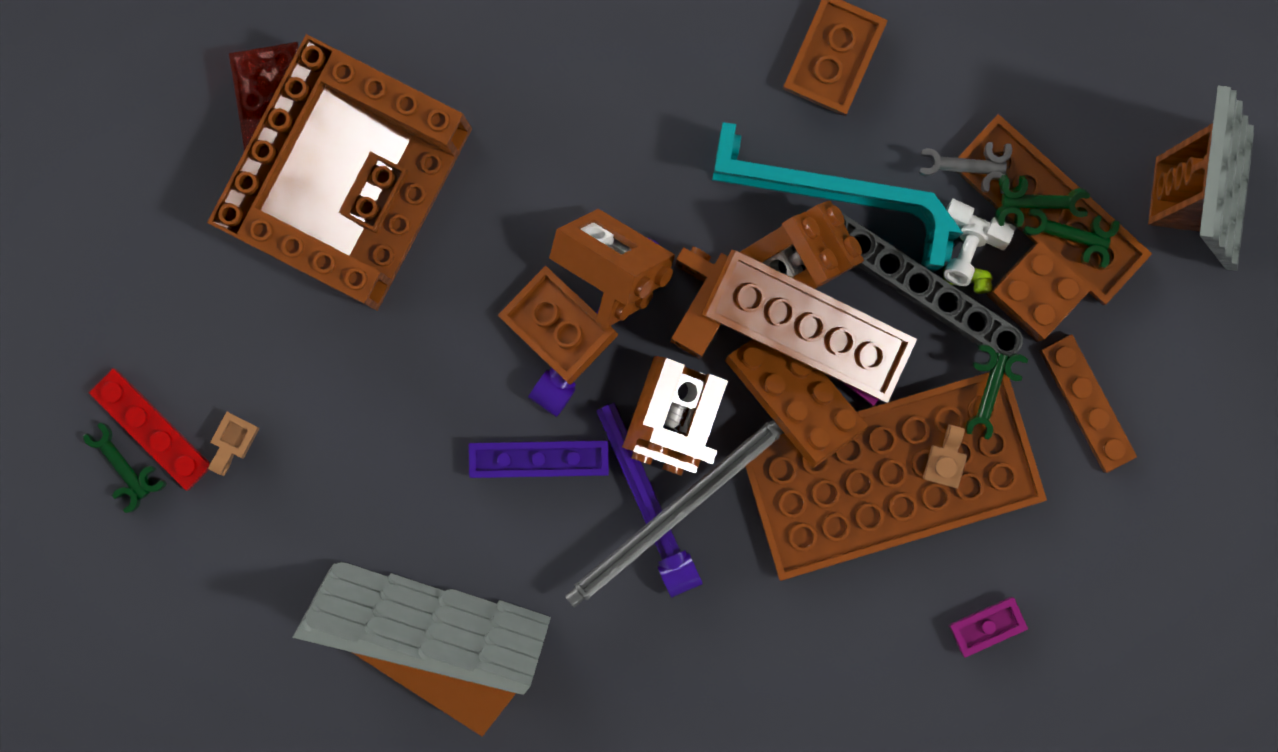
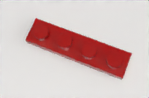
M113 368L89 392L186 491H189L209 471L210 462L117 369Z

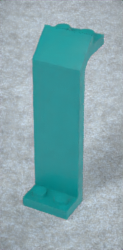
M722 123L712 181L913 214L923 222L926 230L921 265L934 273L942 268L945 262H950L953 241L961 236L963 232L935 193L739 161L737 157L739 155L742 135L735 134L737 124Z

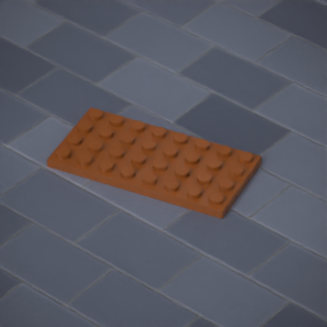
M990 372L858 411L857 413L868 425L865 432L814 468L785 434L779 435L780 438L773 442L745 466L779 581L1047 501L1010 378L1004 373L989 420L993 425V435L989 440L983 437L986 428L984 424H976L971 435L966 433L965 426L971 417L977 415ZM948 424L965 429L958 452L966 454L967 459L958 489L923 479L931 446L934 445L942 448Z

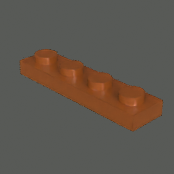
M1068 335L1039 350L1102 471L1108 473L1137 458L1133 447L1073 335Z

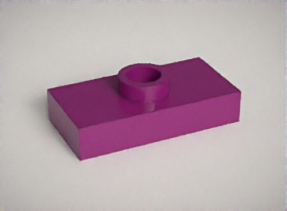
M1012 596L949 624V628L964 658L1028 630L1016 600Z

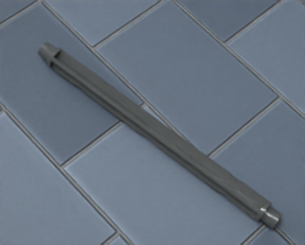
M774 420L770 423L766 422L764 426L579 582H576L574 584L575 588L565 595L570 604L575 608L583 600H589L593 594L773 442L780 438L779 435L783 432Z

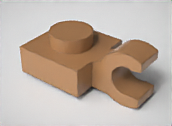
M226 412L210 442L218 446L219 449L208 469L225 476L234 455L244 459L260 428Z
M948 424L942 448L934 445L931 446L923 479L958 489L967 459L966 454L958 452L964 436V428Z

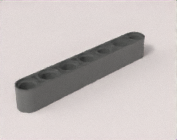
M843 214L845 220L843 224L850 236L863 238L868 244L867 253L862 255L864 262L857 265L859 268L977 346L979 344H987L996 352L1008 356L1017 354L1021 349L1023 337L1016 327ZM889 256L896 261L897 269L895 273L887 274L881 270L880 260L882 257ZM918 275L924 279L926 288L923 293H915L910 289L909 279L911 276ZM942 294H947L953 298L954 309L952 312H944L939 308L938 299ZM971 313L978 314L983 320V327L979 332L972 331L967 324L968 316ZM1001 332L1008 334L1012 339V346L1008 351L1001 350L997 345L996 339Z

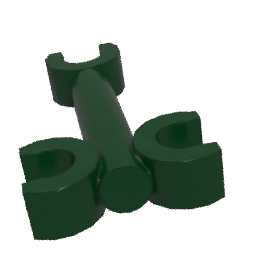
M1002 175L999 180L1000 189L1004 193L1001 199L1002 206L997 209L995 219L999 226H1004L1005 217L1009 213H1015L1014 223L1017 227H1022L1024 214L1019 208L1068 209L1076 217L1088 216V211L1085 208L1075 207L1077 200L1080 198H1090V193L1085 189H1074L1068 195L1025 194L1028 190V181L1025 176L1019 177V184L1013 189L1009 188V178L1006 175Z
M1040 209L1028 210L1027 215L1036 217L1039 225L1037 228L1025 226L1022 230L1024 234L1036 236L1043 232L1090 246L1083 251L1081 263L1087 264L1090 255L1097 253L1100 256L1098 268L1104 269L1107 267L1110 261V255L1107 251L1111 242L1110 237L1118 232L1120 227L1119 221H1113L1109 231L1104 232L1100 228L1102 216L1097 215L1091 221V232L1048 220L1045 213Z
M979 344V350L989 353V360L984 364L973 362V366L979 371L990 370L977 415L967 421L965 428L966 433L971 435L974 426L982 423L986 427L983 437L989 440L993 435V425L989 420L1004 373L1011 380L1022 381L1023 377L1013 373L1011 366L1016 361L1027 363L1028 359L1018 353L1008 356L996 352L990 345Z
M99 423L97 426L103 433L102 439L95 441L90 434H85L83 439L88 446L99 448L128 485V487L118 488L114 491L112 497L118 499L124 494H128L131 502L123 511L125 513L134 512L139 507L140 500L149 495L150 492L161 491L167 483L165 480L159 481L154 486L149 483V475L156 470L154 466L145 467L138 477L111 442V428L105 423Z

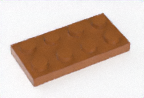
M750 340L729 354L725 360L813 468L865 432L868 427L825 373L756 340Z

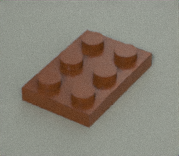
M821 0L783 86V90L846 116L888 20L843 0Z
M546 265L498 314L519 337L570 385L619 335L611 326L606 328L596 322L598 314Z

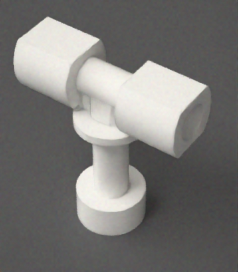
M952 199L946 210L963 232L960 238L964 243L958 258H953L948 262L944 271V277L955 285L967 286L970 284L975 272L974 267L970 263L976 248L988 243L1004 251L1009 245L1016 227L1006 222L1004 226H999L995 217L988 222L973 215L975 208Z

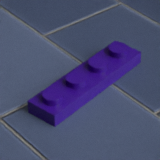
M608 441L469 443V478L609 476Z

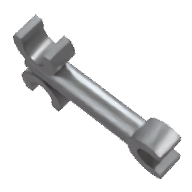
M988 142L984 148L986 160L940 157L937 151L926 148L920 152V156L930 157L933 161V167L920 168L919 174L931 176L938 170L988 174L981 182L982 192L987 193L990 188V181L994 179L999 181L1001 176L1006 174L1007 163L1005 161L1012 154L1011 144L1004 145L1003 156L998 157L992 152L993 142Z

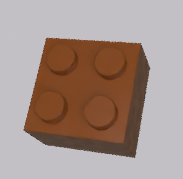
M1039 241L1030 247L986 296L1036 342L1045 340L1092 288L1042 241Z

